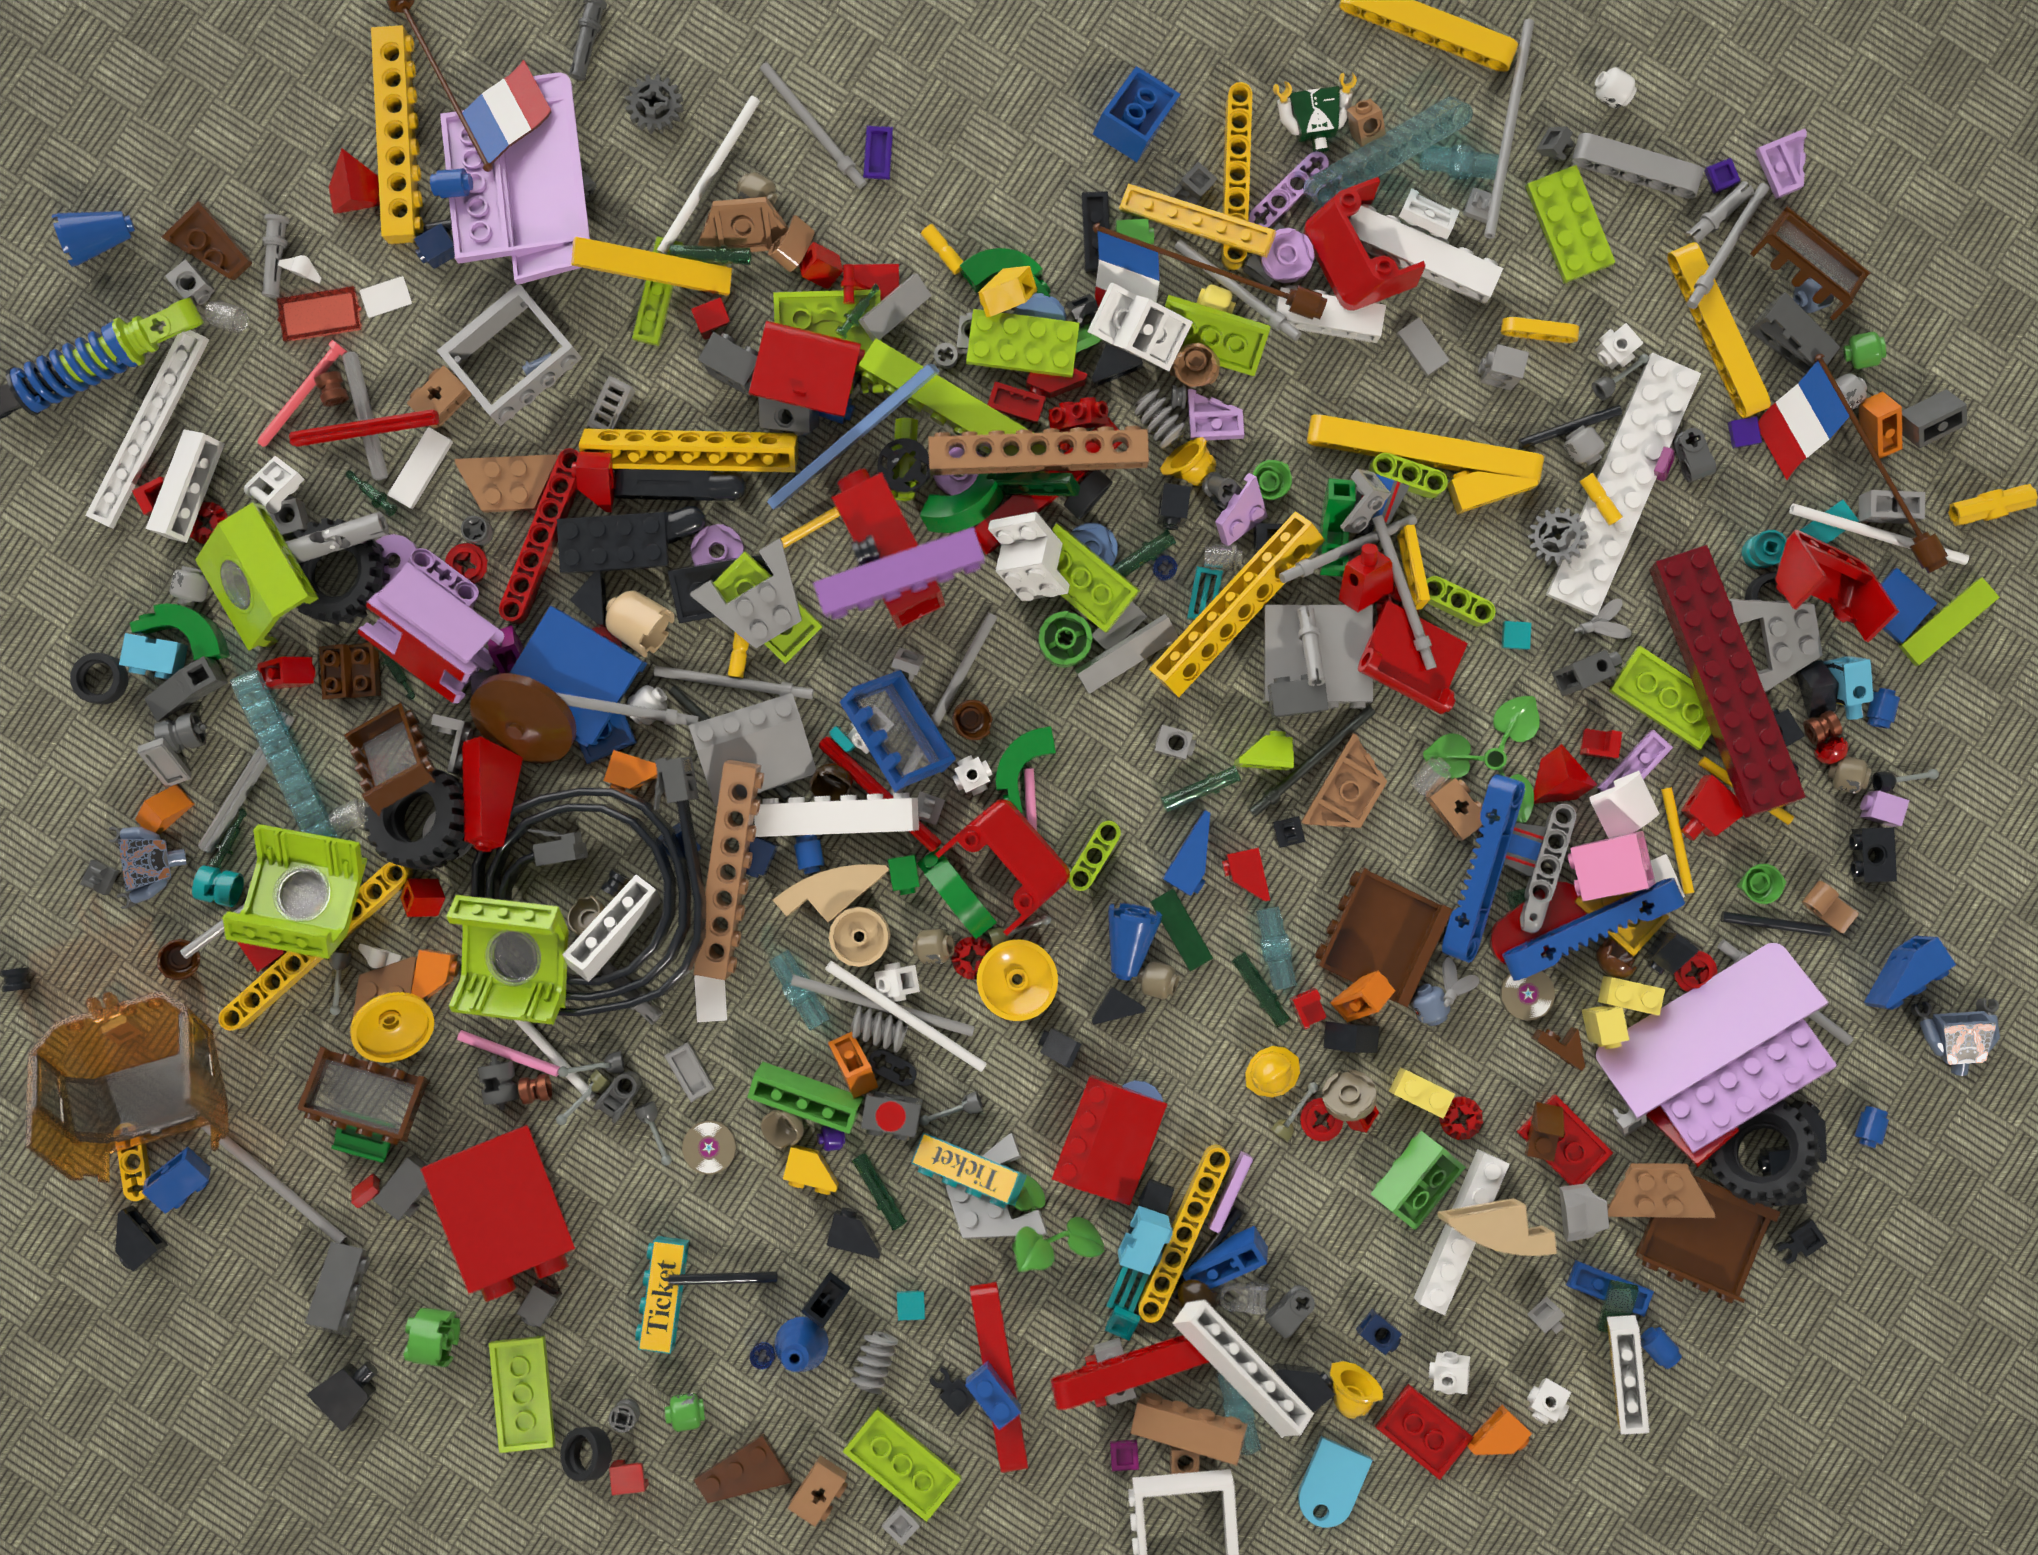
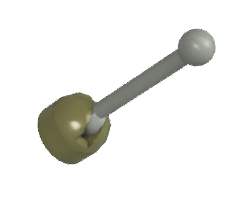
M1044 914L1041 916V919L1015 928L1007 936L1003 932L1005 929L1001 927L989 929L987 932L991 944L994 947L1008 941L1011 935L1040 924L1047 925L1051 922V916Z
M596 1069L588 1079L589 1089L563 1115L557 1116V1124H566L567 1118L592 1092L602 1093L612 1083Z
M1314 1082L1308 1084V1091L1289 1118L1280 1119L1274 1123L1270 1129L1274 1134L1289 1142L1294 1134L1293 1120L1311 1094L1318 1091V1085Z

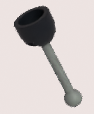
M1930 769L1926 773L1895 777L1891 772L1887 771L1875 772L1872 777V784L1875 791L1886 793L1893 790L1897 782L1923 778L1937 779L1939 772L1936 769Z

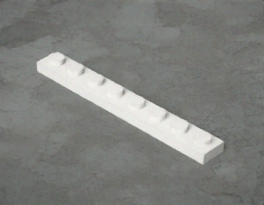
M192 330L182 332L176 336L85 516L114 529L209 339Z

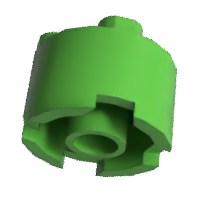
M1062 611L1054 613L1045 620L1040 628L1038 643L1040 652L1046 661L1054 666L1067 668L1076 666L1086 658L1090 651L1093 637L1091 628L1083 617L1075 613ZM1061 634H1065L1066 637H1072V640L1069 642L1070 645L1065 646L1064 643L1060 644L1058 640H1061Z
M424 1307L416 1313L414 1318L410 1317L405 1329L406 1334H409L408 1344L404 1351L405 1361L439 1367L448 1366L453 1360V1356H449L452 1344L458 1345L460 1319L454 1318L457 1312Z

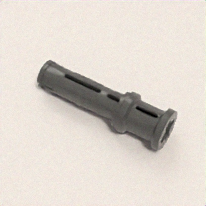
M583 0L585 7L582 18L578 20L580 28L579 37L568 74L573 79L585 81L594 40L596 34L602 29L600 21L603 10L607 8V3L603 0Z

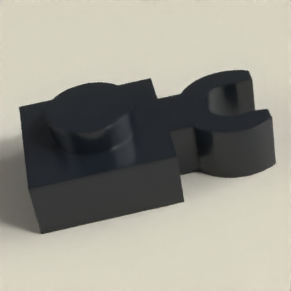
M1808 1218L1787 1232L1791 1239L1790 1241L1779 1242L1774 1246V1249L1781 1252L1787 1248L1789 1253L1782 1261L1786 1264H1791L1796 1260L1799 1252L1806 1258L1828 1242L1815 1222Z
M942 1365L939 1370L944 1374V1379L939 1381L934 1376H930L929 1381L935 1388L943 1389L939 1394V1398L959 1416L975 1398L965 1386L966 1382L959 1375L952 1380L949 1370Z

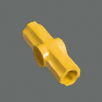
M2031 484L2007 490L1997 489L1977 495L1975 498L1949 504L1948 514L1950 521L1955 526L1979 520L1989 521L2007 516L2011 512L2036 506L2038 496L2036 489Z

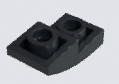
M1149 1178L1138 1199L1139 1206L1166 1215L1174 1193V1187ZM1129 1224L1128 1233L1131 1234L1134 1227H1131Z

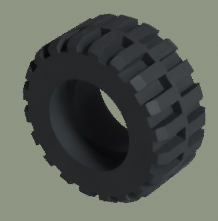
M411 765L400 766L399 771L392 770L388 772L386 780L411 767ZM435 768L432 771L435 783L430 781L388 807L382 808L380 817L370 806L365 807L364 815L368 816V821L364 822L365 831L370 832L371 835L368 836V840L372 846H376L375 851L390 863L416 870H432L434 867L441 868L447 865V859L454 861L460 855L458 853L459 849L465 850L469 844L465 841L463 783H460L457 777ZM429 793L436 807L434 825L425 837L412 842L406 833L404 825L406 811L417 797Z

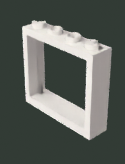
M1231 1469L1132 1478L1133 1489L1128 1490L1129 1506H1135V1514H1130L1131 1530L1137 1531V1538H1132L1133 1555H1147L1143 1497L1220 1490L1222 1495L1226 1555H1239L1235 1492Z

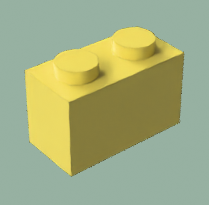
M1603 976L1598 1002L1660 1016L1665 989Z
M1603 1005L1582 1010L1588 1042L1595 1043L1598 1047L1605 1046V1049L1621 1047V1042L1629 1040L1622 1007Z
M1401 1067L1389 1090L1392 1094L1441 1118H1444L1455 1096L1454 1093Z

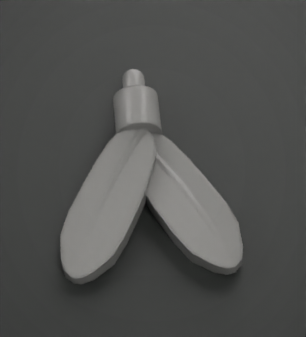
M1621 599L1609 601L1590 622L1580 624L1578 628L1574 629L1575 633L1581 632L1586 634L1594 631L1598 634L1618 639L1630 637L1632 634L1631 630L1626 626L1609 622L1621 610L1623 604Z
M1447 957L1442 964L1446 990L1443 998L1444 1006L1448 1007L1453 1004L1456 996L1473 990L1480 981L1476 975H1468L1457 981L1456 965L1450 957Z

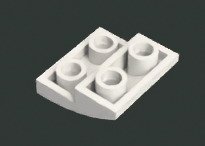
M1640 771L1613 781L1615 787L1589 797L1608 838L1631 834L1659 815V811Z

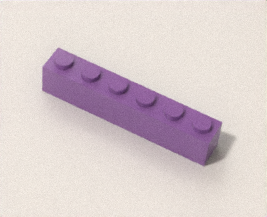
M970 528L813 582L825 617L831 616L832 620L847 616V611L858 607L859 611L873 607L875 605L874 601L885 598V601H891L901 597L900 592L909 589L912 592L923 590L928 587L927 583L935 580H938V583L947 582L955 578V573L964 571L965 574L976 572L981 569L980 565L984 564L985 560L974 528Z

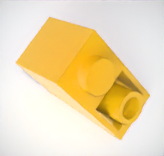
M1030 266L1002 269L978 294L986 317H992L1026 303L1038 290Z
M799 1145L791 1146L783 1180L789 1181L788 1185L797 1188H804V1185L815 1187L814 1191L821 1194L830 1195L831 1191L836 1192L839 1182L820 1150Z

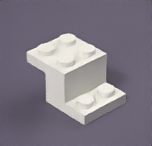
M1110 283L1087 332L1123 351L1170 371L1193 322L1148 298L1135 295L1114 283Z
M1037 512L990 520L988 530L1001 544L996 572L1021 601L1068 594L1070 584L1057 570L1063 543Z

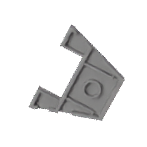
M781 538L776 539L759 550L773 575L727 603L712 580H709L690 593L697 602L754 648H758L802 621Z
M1729 599L1738 624L1760 618L1768 668L1757 671L1765 692L1823 656L1814 604L1803 602L1796 610L1791 607L1788 601Z
M1012 1133L1004 1137L982 1156L1001 1165L1022 1158L1015 1136ZM958 1184L956 1188L950 1185L946 1186L962 1238L1016 1237L1017 1232L1027 1226L1033 1228L1038 1235H1048L1040 1210L1013 1219L1008 1204H1006L1005 1208L990 1203L991 1197L982 1194L981 1198L968 1194L965 1192L967 1187Z

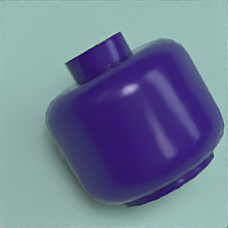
M823 1125L820 1129L821 1133L817 1134L818 1144H822V1148L825 1151L842 1149L845 1144V1133Z

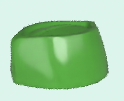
M1266 460L1260 463L1253 472V475L1257 477L1263 499L1275 500L1281 498L1291 487V472L1289 466L1283 462Z
M1758 864L1750 868L1736 886L1752 901L1759 904H1769L1781 896L1786 881L1780 871L1774 866Z

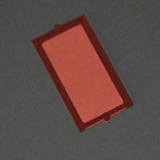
M354 286L277 298L279 310L277 321L281 323L284 342L362 330L359 315L361 307L358 305L356 288Z

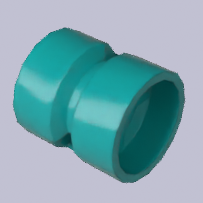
M1767 530L1749 538L1742 547L1744 562L1749 567L1758 570L1780 563L1787 538L1777 530Z
M203 865L198 869L193 881V898L206 902H212L215 899V903L219 905L234 907L238 903L243 891V875L228 870L221 873L219 868Z

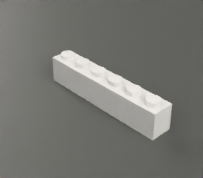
M1361 205L1359 211L1349 219L1366 252L1377 257H1390L1397 266L1402 268L1424 261L1426 266L1422 277L1483 304L1491 297L1503 268L1499 267L1496 261L1474 256L1471 250L1464 247L1456 248L1442 237L1434 238L1429 236L1420 227L1404 225L1397 217L1392 215L1384 216L1377 213L1376 209L1370 205Z
M893 793V799H883V794H867V800H857V795H841V801H831V796L814 797L815 802H805V797L788 798L789 803H779V798L762 799L763 804H760L759 813L757 816L754 815L755 837L919 830L918 798H910L909 793Z
M1477 1149L1452 1209L1494 1202L1509 1163ZM1445 1224L1414 1296V1299L1420 1305L1443 1315L1446 1314L1476 1242Z
M1205 1300L1187 1302L1172 1324L1280 1436L1301 1435L1314 1413Z

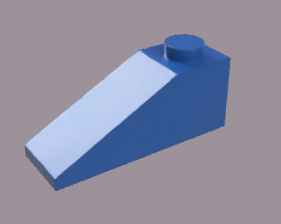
M1207 810L1203 811L1162 877V880L1188 896H1191L1193 892L1198 894L1206 881L1202 877L1205 874L1210 823V812Z
M1254 1225L1230 1236L1184 1270L1182 1275L1185 1280H1199L1212 1289L1266 1265L1268 1246Z

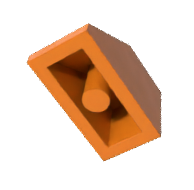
M1883 391L1867 398L1859 405V423L1878 457L1881 459L1902 449V407Z
M613 750L603 781L611 783L609 788H619L623 791H626V788L635 790L657 778L656 763Z
M429 949L419 950L411 994L419 996L425 1001L451 983L459 972L460 962L457 961L458 954Z
M1375 971L1362 976L1330 1003L1348 1023L1379 1012L1396 990L1390 985L1385 976L1379 971Z
M852 1032L828 1042L853 1098L878 1088L872 1068L857 1039L853 1038Z
M1501 1405L1473 1435L1474 1438L1467 1447L1474 1455L1514 1454L1517 1450H1522L1528 1444L1532 1433L1507 1408Z

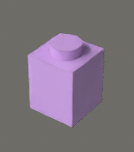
M1870 791L1861 801L1860 809L1862 813L1860 817L1890 827L1902 826L1909 800L1881 791Z

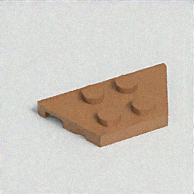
M767 197L713 201L696 248V257L769 251L773 243L779 237L786 234L789 227Z
M558 455L455 459V464L482 512L537 510L542 498L541 495L546 488Z
M1351 734L1302 818V824L1361 828L1384 789L1387 780L1381 771L1378 770L1374 760L1366 752L1356 734Z
M410 957L360 974L353 1018L360 1008L378 996L393 992L411 993L417 957Z
M1631 1163L1625 1173V1179L1619 1183L1615 1190L1616 1194L1610 1204H1607L1608 1217L1715 1218L1714 1208L1705 1197L1703 1189L1694 1178V1174L1688 1164Z

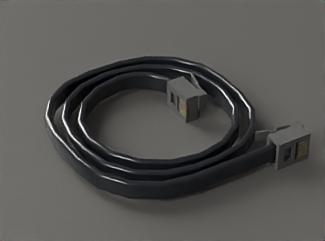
M692 757L655 759L657 782L655 786L654 807L649 802L619 788L589 787L542 794L512 806L508 825L520 813L547 802L579 796L614 797L640 809L664 837L674 864L675 874L664 845L639 818L609 804L568 803L557 805L523 819L505 837L504 846L498 847L486 875V898L512 901V889L518 875L532 862H536V866L588 858L586 842L582 843L581 832L561 834L556 831L530 829L533 825L562 813L602 812L630 825L652 849L663 878V915L650 945L629 966L604 976H594L589 982L580 975H572L567 972L566 984L600 986L637 972L662 947L676 914L677 880L679 891L678 927L666 955L643 978L617 988L599 991L566 990V1000L593 1001L611 998L652 983L677 959L691 926L692 889L694 901L693 939L681 967L660 988L633 999L585 1007L565 1006V1008H560L557 1016H586L638 1006L668 994L692 970L706 938V895L689 800L699 799ZM664 788L667 803H677L686 860L674 829L657 811L660 809L661 794L664 792ZM527 831L542 833L544 836H561L562 840L533 845L534 852L520 857L506 871L500 885V875L511 848ZM477 850L471 865V897L485 898V865L491 851ZM516 931L507 932L511 944L536 970L538 953L523 938L522 933ZM505 932L497 939L494 945V963L502 975L513 980L503 969L499 959L500 956L502 961L520 981L526 980L533 974L513 953Z

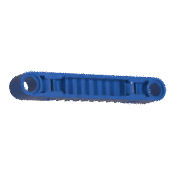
M1500 774L1492 777L1480 813V820L1485 828H1479V831L1484 836L1483 838H1476V842L1481 847L1473 849V852L1478 856L1477 859H1470V863L1475 866L1474 869H1467L1471 879L1464 880V883L1469 888L1460 892L1466 898L1465 900H1458V904L1461 907L1456 908L1452 912L1445 932L1442 952L1468 963L1475 958L1478 952L1524 797L1525 784L1521 781Z
M1667 878L1656 882L1648 889L1634 892L1503 953L1502 956L1514 981L1521 980L1559 962L1562 955H1569L1568 949L1578 951V944L1587 947L1588 940L1598 942V936L1606 938L1608 937V931L1617 933L1618 927L1626 929L1628 928V922L1637 924V919L1643 921L1654 920L1682 907L1685 901L1675 878ZM1544 946L1549 948L1545 951L1546 956L1540 954L1544 952Z

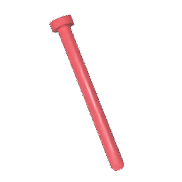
M331 340L328 344L331 347L330 350L258 438V444L262 447L269 444L316 385L314 379L320 374L326 373L338 356L347 353V350L334 340Z

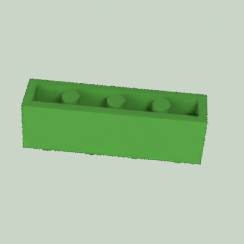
M762 1061L754 1074L747 1098L850 1134L857 1120L864 1097L853 1098L851 1092Z

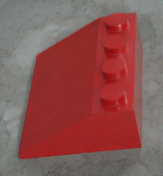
M1092 1074L1087 1081L1052 1180L1130 1206L1168 1103Z

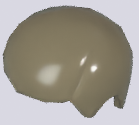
M591 895L590 897H579L567 915L568 927L576 935L580 936L605 909L604 904Z
M777 1108L764 1116L760 1125L765 1139L777 1149H783L789 1145L794 1146L801 1140L804 1133V1126L800 1116Z

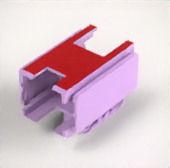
M423 548L415 549L411 553L409 561L399 570V573L379 593L376 592L367 601L366 607L380 618L373 626L367 622L357 632V634L451 703H459L466 694L461 690L471 681V675L478 673L480 669L483 671L491 669L494 661L489 654V650L483 646L489 639L501 646L504 639V633L473 611L479 595L477 586L432 552Z

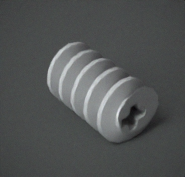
M1158 388L1149 392L1135 403L1134 406H1137L1134 413L1136 416L1143 415L1141 418L1142 424L1150 423L1147 427L1148 433L1157 431L1153 439L1154 441L1163 440L1159 448L1164 450L1175 444L1187 433H1181L1185 426L1184 423L1175 425V421L1179 417L1178 414L1168 415L1173 407H1162L1166 398L1156 399L1160 391Z
M858 1005L850 1030L852 1029V1036L855 1039L860 1033H863L864 1042H867L873 1036V1045L876 1046L883 1040L884 1049H887L893 1043L894 1052H898L902 1047L909 1025L907 1024L903 1027L901 1019H898L894 1024L891 1014L885 1020H882V1011H879L873 1017L872 1008H868L865 1013H862V1005Z
M874 1331L873 1335H864V1339L870 1345L861 1346L860 1349L867 1353L866 1356L857 1357V1360L863 1364V1367H854V1371L860 1374V1376L851 1377L850 1381L864 1391L882 1394L880 1388L885 1384V1380L882 1377L888 1375L889 1371L886 1367L890 1366L892 1362L889 1356L894 1355L895 1349L892 1346L897 1345L898 1339L887 1333Z

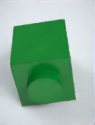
M916 855L888 859L893 891L899 890L900 895L916 893L915 888L921 887Z

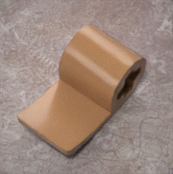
M794 215L786 234L779 237L773 243L768 255L788 272L793 271L806 254L813 239L814 230L797 215Z
M1818 881L1804 898L1802 904L1840 933H1845L1857 918L1859 912L1838 898L1839 893L1822 881Z

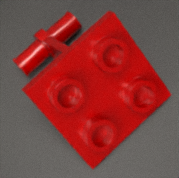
M899 264L843 265L841 288H843L844 304H855L854 290L880 289L882 301L899 286Z

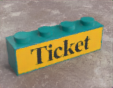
M923 1133L911 1162L919 1166L917 1172L929 1177H933L934 1173L943 1177L941 1182L955 1188L958 1184L966 1186V1193L981 1198L982 1194L991 1197L990 1203L1001 1208H1005L1006 1204L1016 1205L1027 1177L1023 1173L926 1133Z
M657 1236L653 1243L648 1245L647 1259H650L649 1270H645L643 1277V1286L647 1287L646 1296L641 1298L639 1313L643 1314L642 1324L637 1325L635 1341H639L638 1350L671 1354L675 1349L684 1285L668 1286L667 1277L668 1274H685L690 1240Z

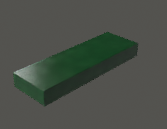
M997 473L995 478L1004 495L1078 496L1080 486L1072 473Z
M1173 888L1150 901L1155 912L1158 911L1162 914L1161 923L1190 972L1214 959Z

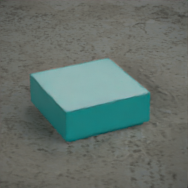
M1504 621L1502 648L1529 650L1532 623Z
M835 726L829 732V735L845 752H852L856 748L840 726Z
M924 1290L897 1291L898 1321L925 1319Z
M1115 1306L1106 1323L1105 1331L1130 1341L1141 1316Z

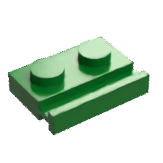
M342 1110L341 1114H347V1116L350 1115L361 1120L364 1119V1121L367 1120L368 1122L371 1121V1123L381 1124V1126H388L391 1129H395L397 1125L393 1122L349 1110ZM348 1125L346 1130L336 1129L335 1140L331 1149L381 1163L386 1162L391 1143L382 1141L383 1135L373 1133L372 1137H367L355 1133L357 1128Z

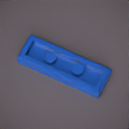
M1575 1260L1566 1284L1570 1288L1644 1317L1654 1293L1651 1289Z

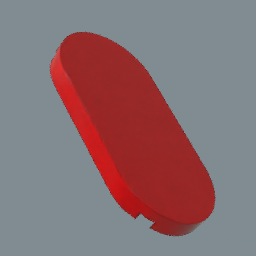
M1557 882L1544 922L1536 933H1529L1521 928L1520 915L1525 900L1500 918L1492 928L1490 948L1496 959L1506 965L1502 956L1506 951L1586 915L1587 913L1574 902L1579 897L1575 886L1567 882ZM1541 888L1533 893L1536 899L1544 900L1545 893ZM1543 947L1544 952L1540 953L1542 956L1545 955V951L1549 949L1548 947Z

